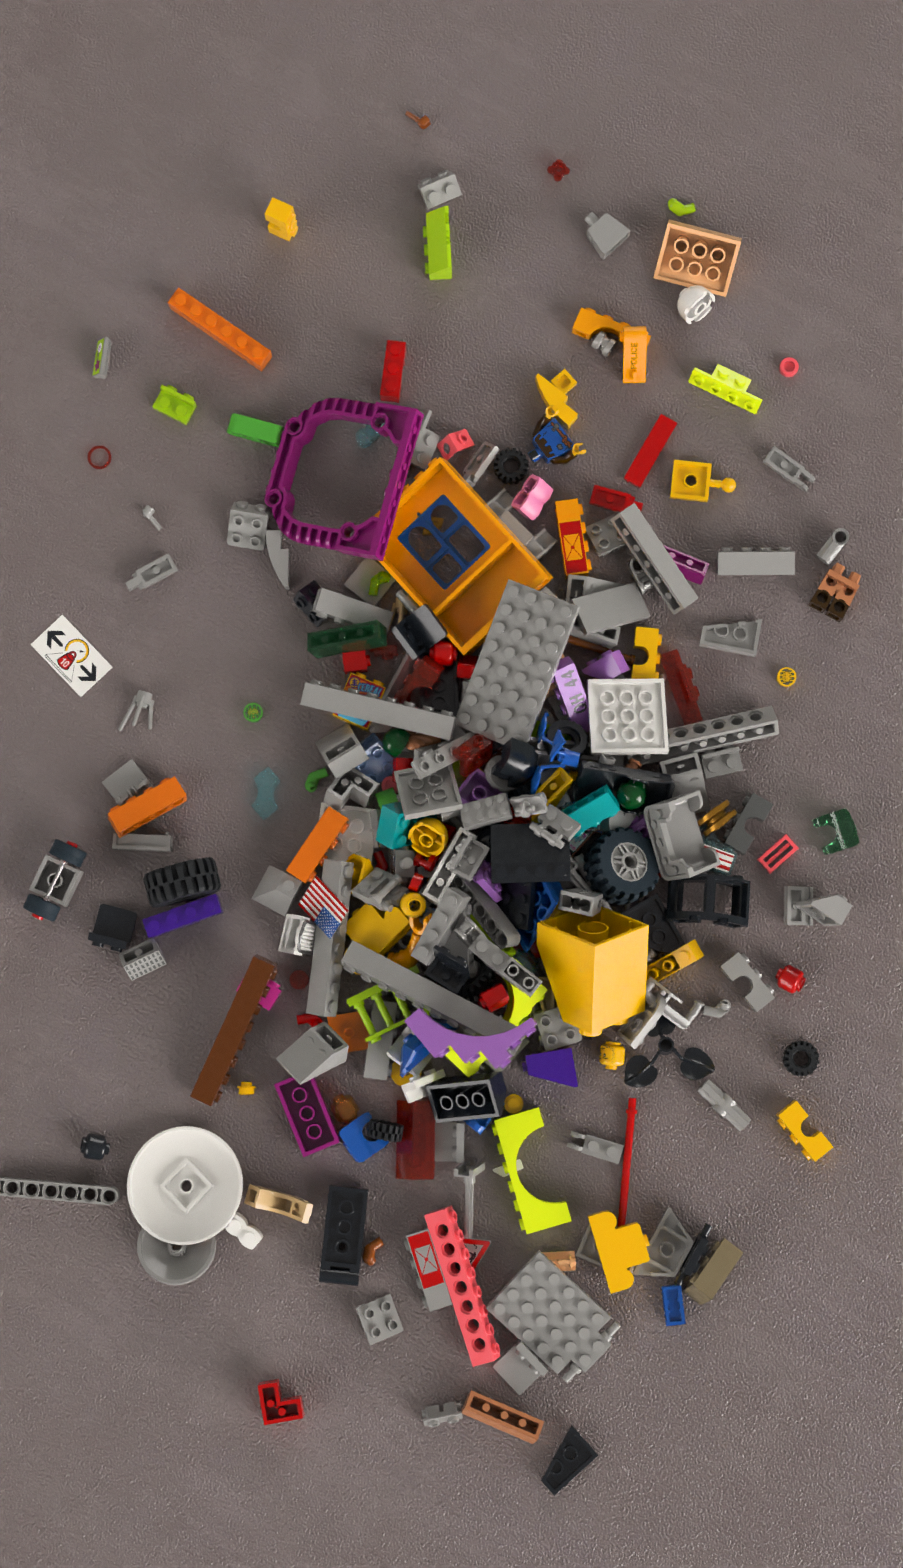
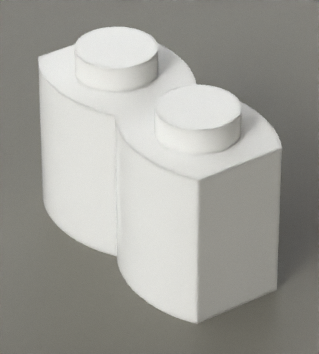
M238 1212L235 1213L232 1220L225 1227L228 1233L238 1237L241 1244L251 1250L263 1238L261 1231L257 1227L250 1225L247 1219Z

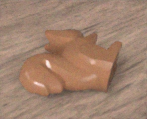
M405 730L410 734L406 748L409 750L441 743V738Z

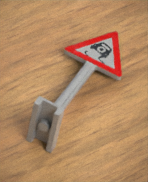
M466 1160L454 1169V1177H464L465 1219L463 1242L470 1254V1264L475 1270L491 1244V1240L473 1238L475 1176L485 1170V1162L471 1166L470 1161ZM449 1243V1247L454 1251V1246Z

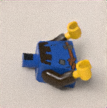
M554 405L546 408V413L537 422L532 434V444L535 448L527 454L533 463L542 457L547 464H567L576 458L577 455L586 453V450L579 451V446L583 443L573 444L555 418L552 419V417L559 414V410H556L554 414L551 413V408Z

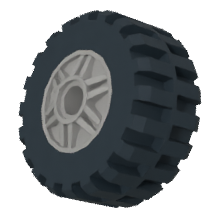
M622 827L610 830L596 838L587 848L588 853L584 856L586 864L583 865L584 872H587V876H585L587 882L590 881L592 885L590 888L593 891L596 890L602 893L603 898H606V901L611 904L614 902L617 905L632 903L652 891L659 880V875L657 874L660 873L653 846L649 843V838H644L641 832L638 830L633 832L634 830L628 827L625 830Z

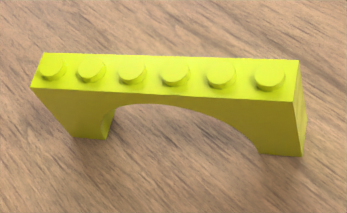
M504 979L510 1000L502 1019L518 1027L523 1017L531 1013L532 1007L544 999L545 993L548 990L541 984L533 995L529 997ZM451 1046L449 1047L450 1052L445 1055L467 1077L476 1074L480 1068L479 1066L488 1060L480 1052L481 1057L471 1064L470 1061L464 1063Z
M539 1107L494 1119L495 1124L491 1126L494 1136L498 1135L500 1143H497L499 1154H504L506 1162H502L505 1174L509 1173L511 1181L507 1182L510 1192H515L516 1200H513L516 1212L520 1211L522 1219H518L521 1231L526 1230V1234L571 1222L566 1201L548 1202L536 1198L524 1188L517 1174L516 1159L521 1144L529 1134L544 1126Z

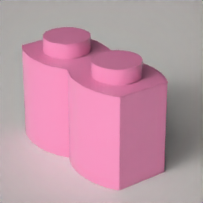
M532 474L524 482L522 490L515 496L511 506L522 516L533 521L539 516L543 505L551 498L553 488L543 479Z

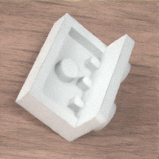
M435 1068L424 1072L425 1076L420 1077V1074L409 1078L410 1082L401 1085L407 1103H412L428 1096L426 1086L433 1081L445 1077L444 1070L436 1071Z

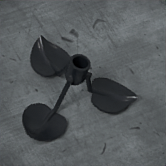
M661 1015L656 1026L648 1032L650 1037L660 1035L661 1039L658 1043L656 1055L650 1062L643 1055H636L630 1058L625 1067L624 1083L638 1088L652 1084L658 1075L657 1069L652 1064L661 1054L669 1055L674 1052L683 1061L680 1065L682 1074L690 1080H699L715 1071V1066L711 1058L699 1048H688L685 1051L684 1057H682L677 1049L674 1048L673 1040L663 1036V1034L668 1035L672 1033L676 1025Z

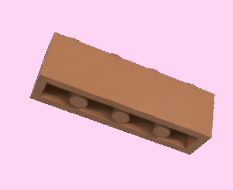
M472 1390L467 1395L461 1410L462 1414L531 1444L538 1440L544 1421Z

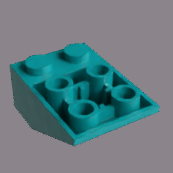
M401 802L382 805L376 841L391 850L412 845L411 839H408L412 826L418 820L426 817L437 819V815L405 820Z

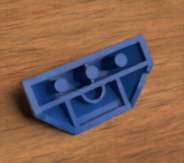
M433 1019L452 1031L459 1028V1026L457 1028L447 1024V1020ZM412 1033L403 1040L404 1044L401 1047L400 1076L402 1078L430 1054L417 1036Z

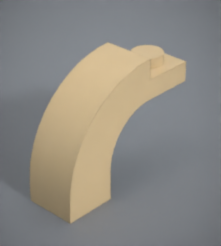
M249 1184L244 1201L245 1204L254 1208L279 1213L307 1224L313 1208V1204L308 1203L304 1199Z

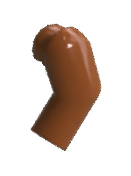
M380 1237L364 1247L362 1258L364 1263L369 1266L376 1262L375 1251L384 1245Z

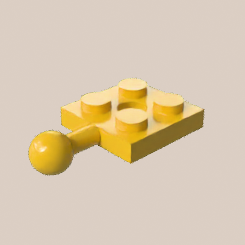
M674 460L670 498L708 502L709 487L722 488L724 492L730 493L736 488V482L730 477L724 478L722 481L710 479L711 463ZM688 476H692L695 478L696 484L690 486L686 483L685 479Z

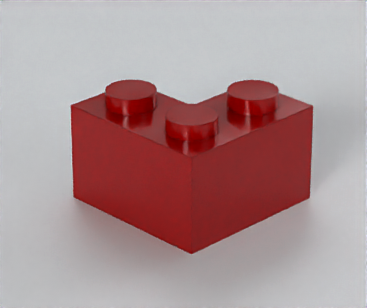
M279 1379L259 1382L257 1386L264 1425L297 1420L304 1417L301 1395L282 1398Z

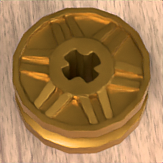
M728 800L714 807L697 821L699 827L707 824L708 827L703 832L705 837L713 831L715 832L737 814L735 809L726 813L725 809L730 804Z

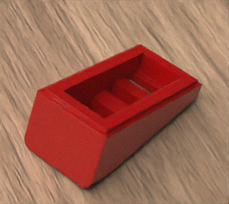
M461 654L457 667V677L471 679L479 656Z

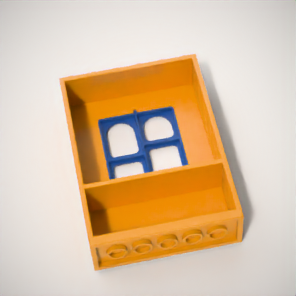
M439 457L430 461L428 464L429 468L425 472L420 471L414 477L415 481L411 485L407 484L404 486L383 561L379 562L420 607L427 604L447 630V637L463 655H471L485 642L508 579L540 591L554 577L446 459ZM439 505L450 507L458 516L457 521L443 533L437 529L431 519L432 511ZM378 511L373 517L379 518L380 511ZM463 525H466L485 546L484 550L471 562L466 561L449 541L450 537ZM415 527H425L441 543V549L428 561L423 560L409 543V533ZM446 554H450L462 567V570L449 583H444L433 570V566Z

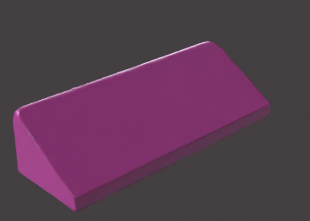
M663 545L679 570L683 573L685 579L701 585L710 563Z

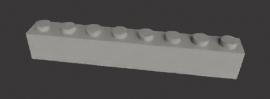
M311 679V682H305L300 705L451 740L453 737L457 717L452 716L453 712L442 710L439 713L435 712L434 708L423 705V708L415 707L416 703L404 701V704L397 703V699L392 697H386L384 700L378 698V694L367 692V695L359 694L360 690L348 688V691L342 690L340 685L330 683V686L322 685L323 681Z
M324 859L321 881L349 910L354 863ZM348 913L331 939L316 924L307 1014L336 1017L342 972L341 960L345 950Z

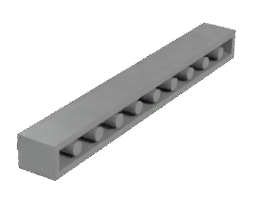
M353 940L341 960L346 971L352 974L354 972L360 974L363 980L369 983L371 981L377 983L380 989L386 992L388 990L394 992L395 996L403 1001L408 999L413 1002L412 1005L414 1007L425 1008L430 1011V1015L437 1019H440V1017L447 1020V1024L454 1028L458 1026L463 1028L467 1035L491 1036L517 1027ZM524 1035V1036L520 1039L521 1043H522V1041H523V1039L525 1038L526 1035ZM521 1043L513 1050L509 1048L508 1051L515 1056Z

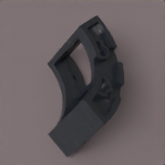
M702 873L691 878L670 880L668 882L666 920L678 924L701 923V920L713 921L714 925L730 928L748 927L751 881L744 880L743 876L740 875L730 877ZM684 883H705L703 911H682ZM716 884L733 887L731 915L714 912Z

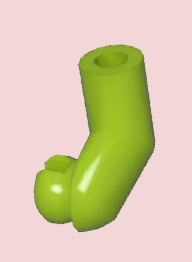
M671 198L668 201V208L677 216L696 212L694 203L683 205L676 198Z

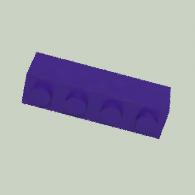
M213 894L142 919L148 938H155L224 912L218 895Z

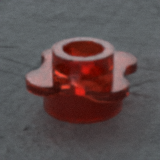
M557 159L552 166L548 167L547 172L554 176L555 181L559 182L564 175L569 174L570 169L566 167L562 160Z

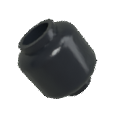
M89 1133L86 1137L82 1138L80 1153H83L86 1159L102 1160L104 1154L108 1155L110 1143H107L104 1135Z

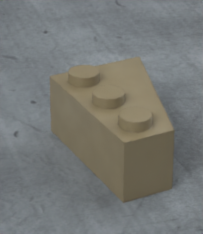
M725 1238L714 1242L710 1248L711 1253L708 1257H704L700 1263V1268L695 1274L693 1273L688 1284L682 1290L700 1305L713 1299L744 1253Z

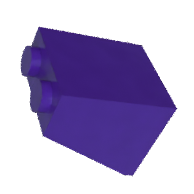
M571 1047L524 1055L525 1059L521 1060L523 1071H527V1074L530 1076L571 1087H578Z

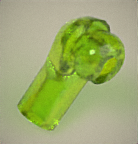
M380 571L370 580L368 595L378 596L379 585L383 582H389L390 574Z

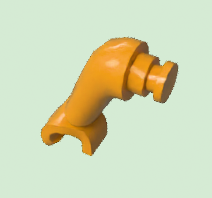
M432 913L423 919V924L420 923L419 917H409V924L413 930L407 947L401 949L399 953L389 952L388 959L407 969L417 964L419 960L412 957L411 953L430 921Z

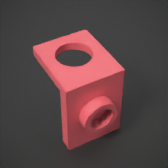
M463 429L448 434L437 444V448L442 457L449 460L456 452L471 448L475 444L467 430ZM445 443L450 447L449 454L444 451Z

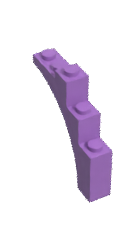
M418 1008L404 1020L434 1058L439 1056L443 1058L450 1052L449 1047L451 1046L464 1063L469 1061L471 1064L481 1057L479 1053L482 1052L495 1069L499 1067L504 1069L511 1063L510 1058L513 1055L508 1049H515L521 1043L520 1039L524 1035L529 1037L537 1030L535 1026L538 1024L533 1018H529L518 1027L504 1033L491 1036H470L445 1028L433 1020L422 1008Z

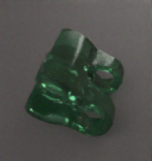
M841 809L813 820L815 827L828 825L832 826L836 831V839L831 844L822 848L824 855L839 852L859 844L854 820L847 809Z

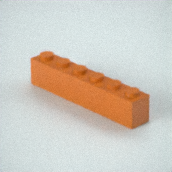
M179 287L168 301L171 310L261 372L271 360V350Z

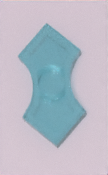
M269 767L265 768L254 778L258 787V795L251 806L263 820L267 819L278 809L274 800V793L281 781Z

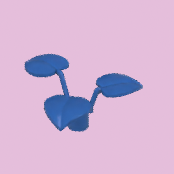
M546 711L539 723L536 741L540 743L542 739L552 745L549 762H552L556 754H558L557 761L560 764L536 767L530 784L531 794L536 793L541 773L544 769L565 768V765L576 768L580 758L579 752L562 747L566 740L563 738L561 730H557L553 741L545 737L544 732L547 725V717L549 716Z

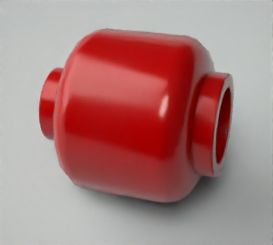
M439 641L434 647H430V659H433L434 664L437 666H451L454 661H457V647L451 641Z
M791 965L785 966L784 969L780 968L775 977L778 979V987L789 993L800 992L806 980L803 971Z

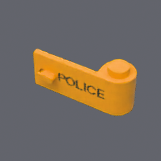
M646 326L623 327V330L619 331V342H623V383H645Z

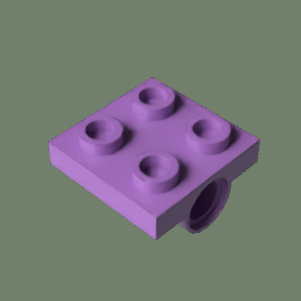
M484 860L473 881L479 884L493 901L497 903L502 900V886L500 883H492L491 865Z

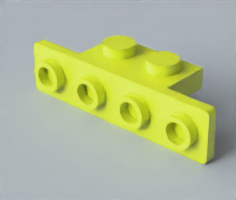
M717 364L712 375L694 368L688 380L689 383L753 414L757 413L762 403V399L746 392L751 379L720 364Z

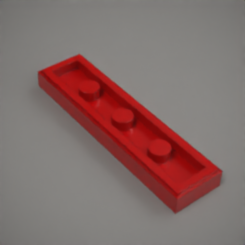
M663 414L659 416L623 480L640 489L674 431L677 422Z

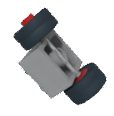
M55 839L49 853L62 860L59 861L45 855L29 890L43 897L41 898L30 893L23 905L24 909L32 912L33 917L40 920L45 918L54 922L61 907L50 902V900L68 907L84 873L68 865V863L81 867L87 855L86 852L77 848V844L69 840L65 843Z

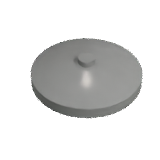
M142 1228L137 1241L138 1257L145 1271L156 1281L167 1285H183L198 1279L210 1267L216 1252L215 1236L192 1245H176L161 1241Z

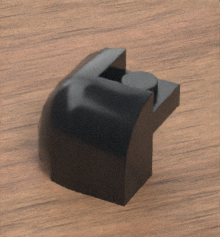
M511 738L502 746L501 760L491 768V774L500 779L508 780L507 787H520L534 774L538 765V754L534 750L535 747Z

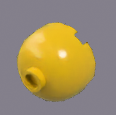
M426 817L418 820L412 826L408 839H411V846L417 853L425 857H430L431 855L438 856L447 845L448 832L440 820Z

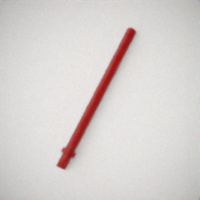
M629 1098L628 1109L625 1112L627 1113L617 1227L623 1226L626 1223L635 1114H637V1110H635L636 1098Z

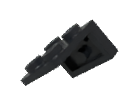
M427 604L419 607L390 629L412 660L416 659L448 634L445 627Z
M101 904L93 933H89L88 940L93 941L92 945L102 948L104 944L110 945V950L122 953V949L128 950L138 916L137 913Z
M435 945L433 947L435 959L424 975L441 987L459 995L470 979L467 961L461 956L455 957L450 954V950L446 947Z

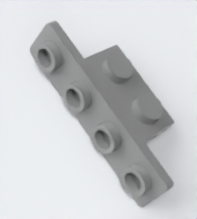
M429 409L420 411L424 414L410 463L422 471L427 470L441 437L426 429L432 413Z
M470 732L450 743L448 741L442 742L437 745L438 749L434 751L431 748L423 752V756L411 762V766L417 777L421 780L479 750L480 746L473 733Z

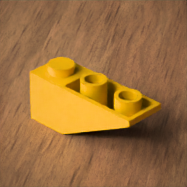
M694 939L649 964L647 966L646 980L651 976L659 982L702 958L704 954L696 940Z

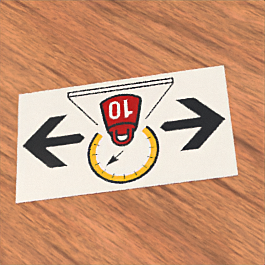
M63 615L30 644L80 697L113 668Z

